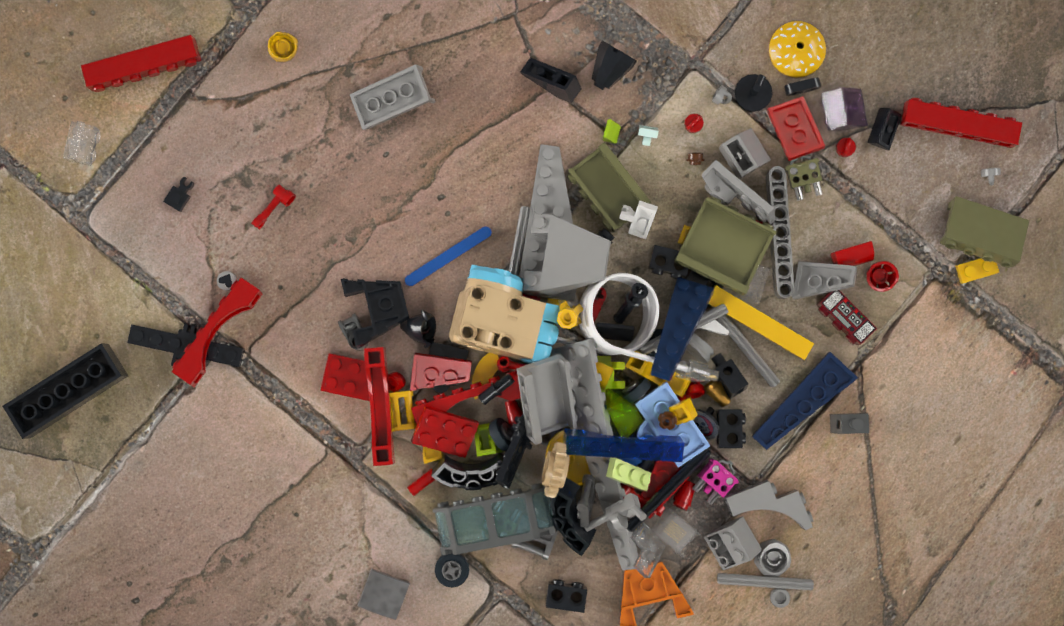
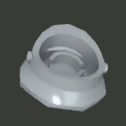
M693 334L686 350L694 358L707 364L710 360V355L714 354V349L699 336Z
M776 539L767 540L760 544L762 551L755 556L754 563L763 575L779 577L791 564V554L787 545Z

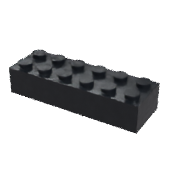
M101 343L2 407L21 438H32L127 378L128 374L110 345Z

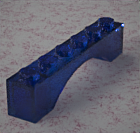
M564 428L563 436L567 455L669 462L683 461L685 443L680 436L619 437L587 430Z

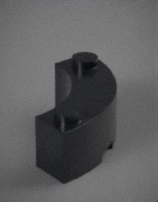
M498 453L488 461L467 464L455 461L445 454L433 467L431 476L440 483L452 488L454 486L466 490H481L484 487L495 486L499 484L495 480L496 472L501 467L504 455Z
M566 477L563 488H559L556 497L551 500L550 508H552L553 515L551 519L556 531H560L564 537L563 541L573 551L582 556L591 544L596 529L594 528L587 532L584 527H581V519L577 518L576 495L580 485Z

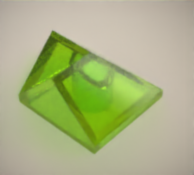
M608 388L605 390L607 411L621 438L626 440L641 425L643 420L636 406Z

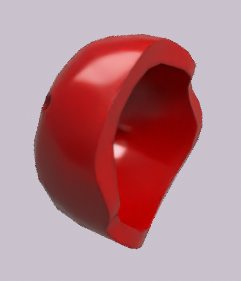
M887 261L874 263L866 273L868 285L878 292L889 291L899 279L897 268Z

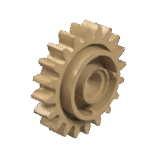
M556 442L552 451L547 453L542 473V485H545L544 495L547 497L555 498L559 488H563L569 467V455L566 453L565 443Z

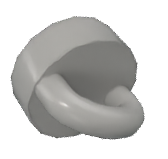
M721 85L717 88L712 102L717 105L720 103L728 104L732 100V95L727 92L726 87Z
M1001 168L981 169V177H988L989 185L991 186L994 185V176L1001 175Z

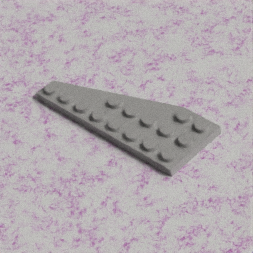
M540 145L519 275L523 279L525 271L542 272L547 239H541L531 233L534 214H551L573 224L560 148L557 146ZM576 289L552 296L532 295L525 291L522 294L574 302Z

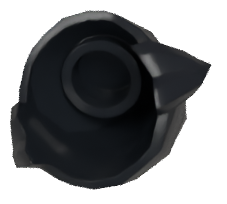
M421 310V314L410 317L401 323L400 329L414 341L425 344L424 348L426 349L434 343L436 320L432 314Z

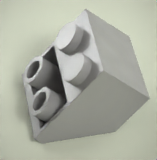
M752 128L737 134L719 147L720 152L735 176L739 179L771 161Z
M743 516L729 521L704 536L722 570L751 561L762 551Z

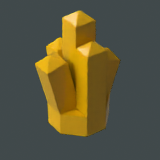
M566 301L559 305L560 311L557 322L562 328L571 329L582 323L578 315L584 309L580 303L571 308Z

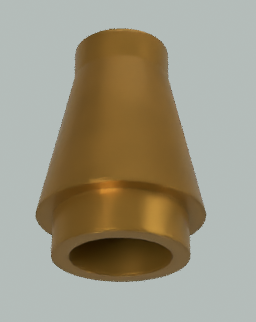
M716 378L710 380L704 386L705 393L720 404L721 407H725L731 402L721 381H717Z

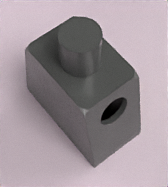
M868 413L829 414L830 433H869Z

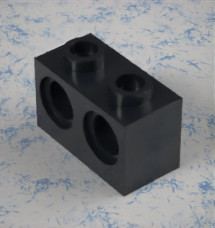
M658 245L653 246L648 269L652 270L651 273L657 275L668 273L674 279L678 277L685 278L688 274V268L683 267L682 270H676L674 267V260L679 250ZM657 256H662L665 259L663 266L656 264L655 258Z
M716 409L719 425L717 448H743V444H746V434L743 432L742 427L746 423L745 413H742V409ZM732 413L735 415L736 421L730 425L727 422V416ZM730 433L736 435V441L732 444H729L727 441V436Z
M553 579V582H548L546 608L585 612L587 587L584 586V583L572 582V585L564 584L565 581ZM559 589L563 594L560 598H554L551 595L552 591ZM579 592L582 597L579 601H573L571 594Z

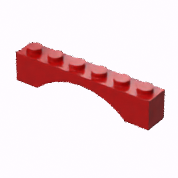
M240 278L239 281L236 280L232 284L230 293L221 299L216 312L213 311L209 315L208 323L204 328L201 327L198 330L194 342L187 345L184 350L185 354L173 364L171 372L194 388L206 373L207 351L216 332L232 317L252 310L263 295L258 288L243 278Z
M386 347L365 348L364 360L370 399L373 466L395 464Z
M514 370L507 374H510L515 382L506 388L501 396L498 395L496 397L509 401L521 398L517 370ZM500 376L489 378V382L484 384L481 381L470 384L471 388L463 390V387L451 390L452 394L449 395L444 393L434 395L433 400L427 401L424 398L415 401L416 405H413L411 409L416 425L424 406L447 412L458 402L481 394L491 386L492 382L495 383L501 379Z

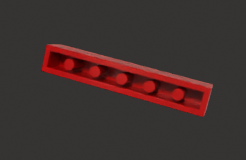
M187 35L81 65L86 87L94 92H102L110 86L120 87L124 85V82H138L142 80V77H155L160 75V72H173L182 66L191 67L202 60L196 39L192 35Z
M911 98L904 103L900 122L901 126L1013 148L1019 144L1023 122L1016 121V118L1005 117L1003 119L993 113L984 115L979 114L977 110H960V107L953 105L945 107L941 106L939 102H922L923 100L920 98Z

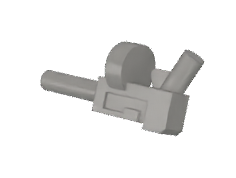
M629 493L624 496V499L606 507V513L590 521L589 527H584V529L588 532L610 520L617 531H622L628 528L626 515L629 518L636 515L641 521L646 519L647 515L640 509L638 496Z

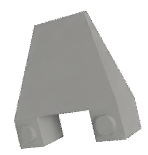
M534 214L531 233L541 239H547L542 272L525 271L523 291L532 295L552 296L605 280L610 240L554 215Z

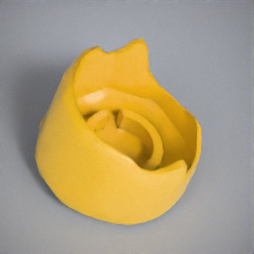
M279 31L269 38V55L275 61L287 62L296 55L298 41L293 35Z

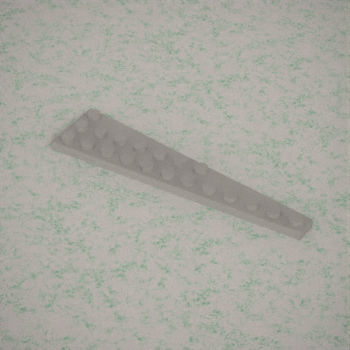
M590 338L552 349L551 353L552 356L560 354L570 362V377L573 381L572 394L576 401L574 409L578 416V421H576L577 434L589 466V471L594 477L595 489L605 514L606 507L623 499L626 494L625 489L621 488L620 482L606 477L610 457L618 458L610 425L609 412L604 407V400H606L605 392H601L599 382L602 381L601 373H597L596 362H598L594 339ZM610 520L607 521L622 570L639 568L640 562L634 533L629 532L627 529L617 531Z

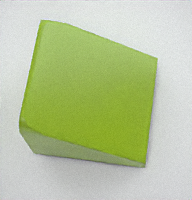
M611 119L607 120L603 141L616 144L621 126Z

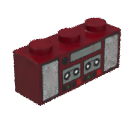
M840 290L828 292L816 304L819 307L818 311L824 317L828 316L833 321L831 324L838 331L842 330L846 334L845 338L852 345H861L877 329Z

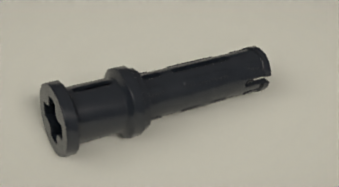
M635 283L631 287V291L625 295V302L613 316L616 323L622 324L632 310L640 306L642 299L646 298L648 289L644 284Z

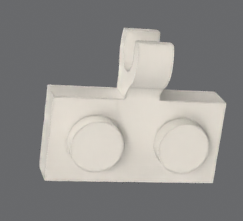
M639 201L635 212L630 206L623 205L619 218L631 222L629 234L646 239L658 206Z

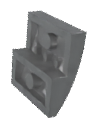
M371 569L357 606L396 620L410 583L392 577L387 573Z

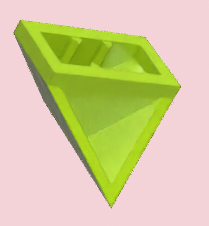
M490 423L479 425L475 433L477 457L505 452L497 447L489 432Z

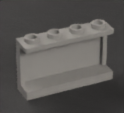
M560 354L517 368L526 434L535 445L542 443V435L566 426L571 427L573 430L577 429L576 421H578V416L574 409L576 401L572 394L571 365Z

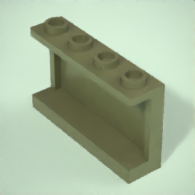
M605 142L573 168L568 169V179L573 185H578L581 189L579 193L583 199H588L592 205L590 207L596 215H601L604 219L602 223L607 230L612 229L615 232L628 222L619 218L623 205L630 206L636 212L639 201L651 204V201Z
M955 196L949 202L947 210H950L945 234L940 239V244L945 245L948 249L963 251L966 255L981 257L984 261L999 263L1006 268L1014 267L1020 262L1030 220Z

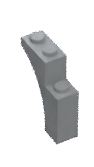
M764 480L724 497L732 516L752 510H773L791 517L804 530L813 528L811 524L813 517L810 511H806L804 506L806 503L805 497L798 490L794 489L776 497L777 490L774 483L770 484V481Z

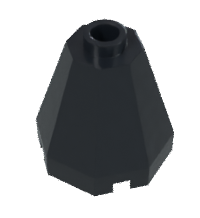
M602 40L598 47L592 80L595 81L594 85L601 90H604L605 87L610 89L634 67L637 61Z

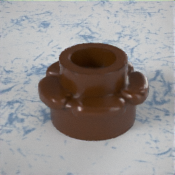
M688 153L686 161H690V165H701V161H705V159H703V153Z
M671 411L661 413L658 416L659 425L663 429H673L677 423L676 415Z

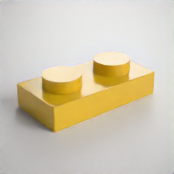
M982 258L955 266L961 284L1000 273L996 262L984 261Z

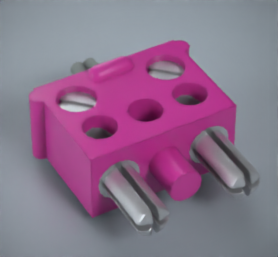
M709 458V462L697 475L700 480L695 484L693 490L698 492L706 483L707 486L703 491L707 495L712 490L714 491L706 500L710 505L719 496L724 498L731 488L739 483L738 479L733 476L735 471L730 460L726 462ZM720 463L729 464V468L732 471V473H730Z

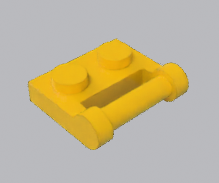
M413 391L389 393L392 431L415 429L417 425L411 409L413 406ZM400 397H404L407 424H402Z

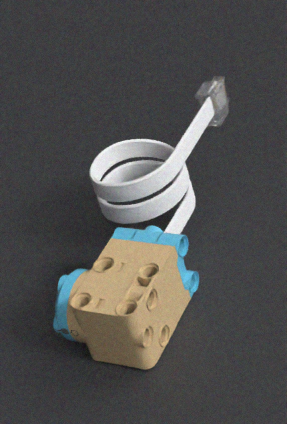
M471 265L465 290L461 291L458 297L449 332V338L453 343L474 350L519 360L526 364L550 357L551 346L556 342L566 345L576 343V341L558 337L559 328L556 326L558 325L557 318L560 311L558 305L522 296L523 278L503 269ZM628 273L612 274L606 276L603 281L590 284L581 297L580 305L584 310L578 316L582 321L579 326L585 339H594L596 353L603 355L623 354L653 363L655 357L634 352L647 343L658 323L659 302L651 285L644 279ZM611 280L625 283L630 287L635 283H642L648 289V295L642 299L643 320L640 330L635 339L624 348L613 346L605 341L598 333L593 321L595 296L601 286ZM689 359V361L680 360L676 368V377L692 382L717 381L719 371L708 369L709 364L692 359Z

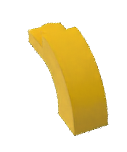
M630 357L625 365L629 370L641 377L647 378V380L658 386L667 381L651 375L652 362ZM674 372L671 380L667 381L673 392L680 397H683L691 382L690 379Z

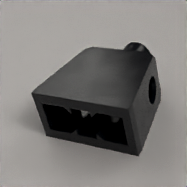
M721 353L711 359L717 367L714 370V374L718 381H721L730 399L747 389L749 384L732 359L726 361ZM729 371L731 375H725L723 372Z

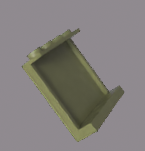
M707 197L674 262L744 296L747 294L750 288L749 285L777 231L773 230L774 227L768 223L763 222L761 224L757 222L756 218L752 215L738 213L739 210L731 205H728V207L722 205V201L715 197Z

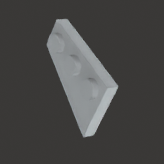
M799 261L792 298L795 300L854 287L857 267Z

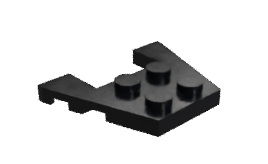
M341 279L345 297L365 293L372 322L371 326L352 330L357 349L409 319L400 281L376 280V282L365 281L364 279H357V281Z

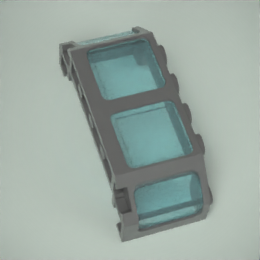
M542 483L531 485L532 489L522 492L521 488L510 490L508 495H503L502 492L491 494V498L484 499L483 496L472 498V502L467 503L464 500L454 501L450 505L448 501L437 503L438 507L432 510L436 517L441 542V555L451 553L453 555L531 541L539 539L540 536L556 534L557 531L551 519L553 516L552 508H550L551 497L544 495L545 486Z

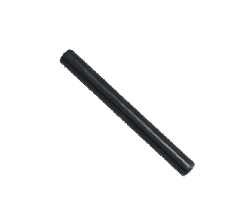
M708 448L690 459L641 508L647 517L711 455ZM635 515L628 521V528L626 529L629 532H633L643 521Z

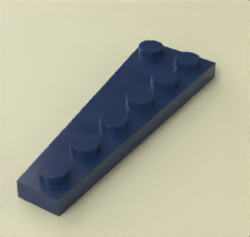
M677 278L651 369L652 376L667 381L671 380L714 293V288L684 278Z
M828 352L751 437L767 450L808 416L816 412L817 409L829 402L831 398L857 380L858 377L831 352Z

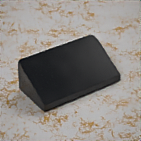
M879 108L868 143L890 151L902 115L891 108Z
M597 322L595 326L603 339L629 342L633 340L634 326Z

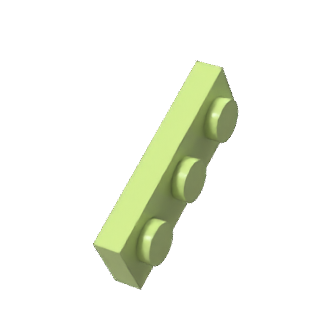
M610 457L606 477L637 490L647 492L650 483V472L618 458Z

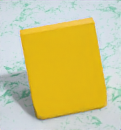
M690 398L669 407V410L676 415V425L691 421L698 415Z

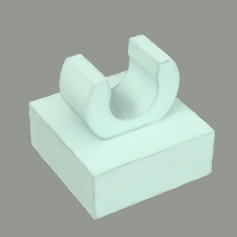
M639 125L638 135L643 136L642 145L650 146L651 137H658V128Z

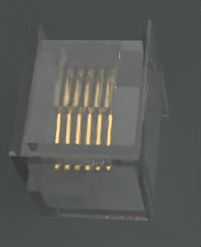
M671 508L666 511L651 529L656 536L673 549L672 551L675 554L678 553L682 558L684 556L681 552L684 547L697 534L700 537L702 536L694 525L688 524Z

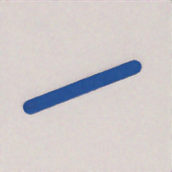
M487 226L482 227L406 276L405 283L408 286H414L489 238L492 234L491 229Z

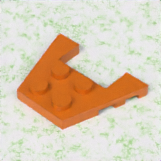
M662 561L641 565L633 570H624L619 626H637L633 608L669 599L673 601L677 619L694 615L693 610Z

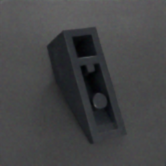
M531 57L520 71L523 76L555 97L569 103L574 101L582 89L575 75Z

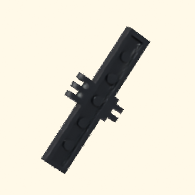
M185 322L183 329H179L178 334L131 324L127 343L173 353L171 366H173L176 360L181 359L185 354L184 350L187 345L193 343L196 339L197 325L192 324L189 331L190 323ZM211 342L206 360L241 367L244 348Z
M524 414L520 417H515L514 421L517 424L513 423L511 427L514 430L508 450L504 453L501 467L496 472L495 480L507 489L511 486L526 448L531 450L533 446L530 443L532 441L526 434Z

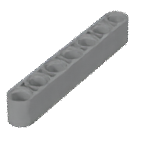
M775 166L766 174L767 203L774 208V211L776 209L782 211L783 217L779 219L775 216V221L771 225L775 231L777 228H781L784 231V236L780 238L774 235L770 242L773 288L777 298L786 299L794 293L787 179L785 170L780 166ZM772 172L779 173L780 180H774L771 176ZM773 191H779L781 199H775ZM778 247L784 248L786 252L784 257L777 254ZM780 266L786 268L787 274L785 276L779 274L778 269ZM781 285L787 286V295L781 294Z

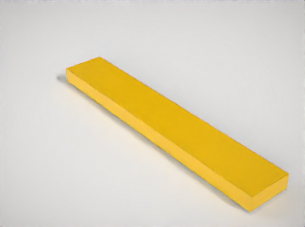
M714 286V293L708 303L715 308L725 304L728 309L726 315L802 360L806 359L814 345L813 342L722 288Z

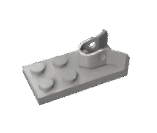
M415 64L349 94L362 130L370 129L428 102L433 104L436 102L435 99L430 97L422 76V66Z
M717 160L703 172L702 178L706 183L705 190L712 197L721 200V204L728 205L736 197L742 202L741 205L747 211L752 210L757 214L756 218L760 222H766L771 225L775 221L774 208Z

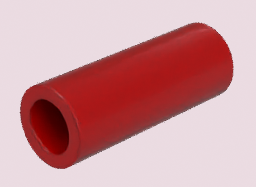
M432 468L407 487L413 496L436 480L431 476Z

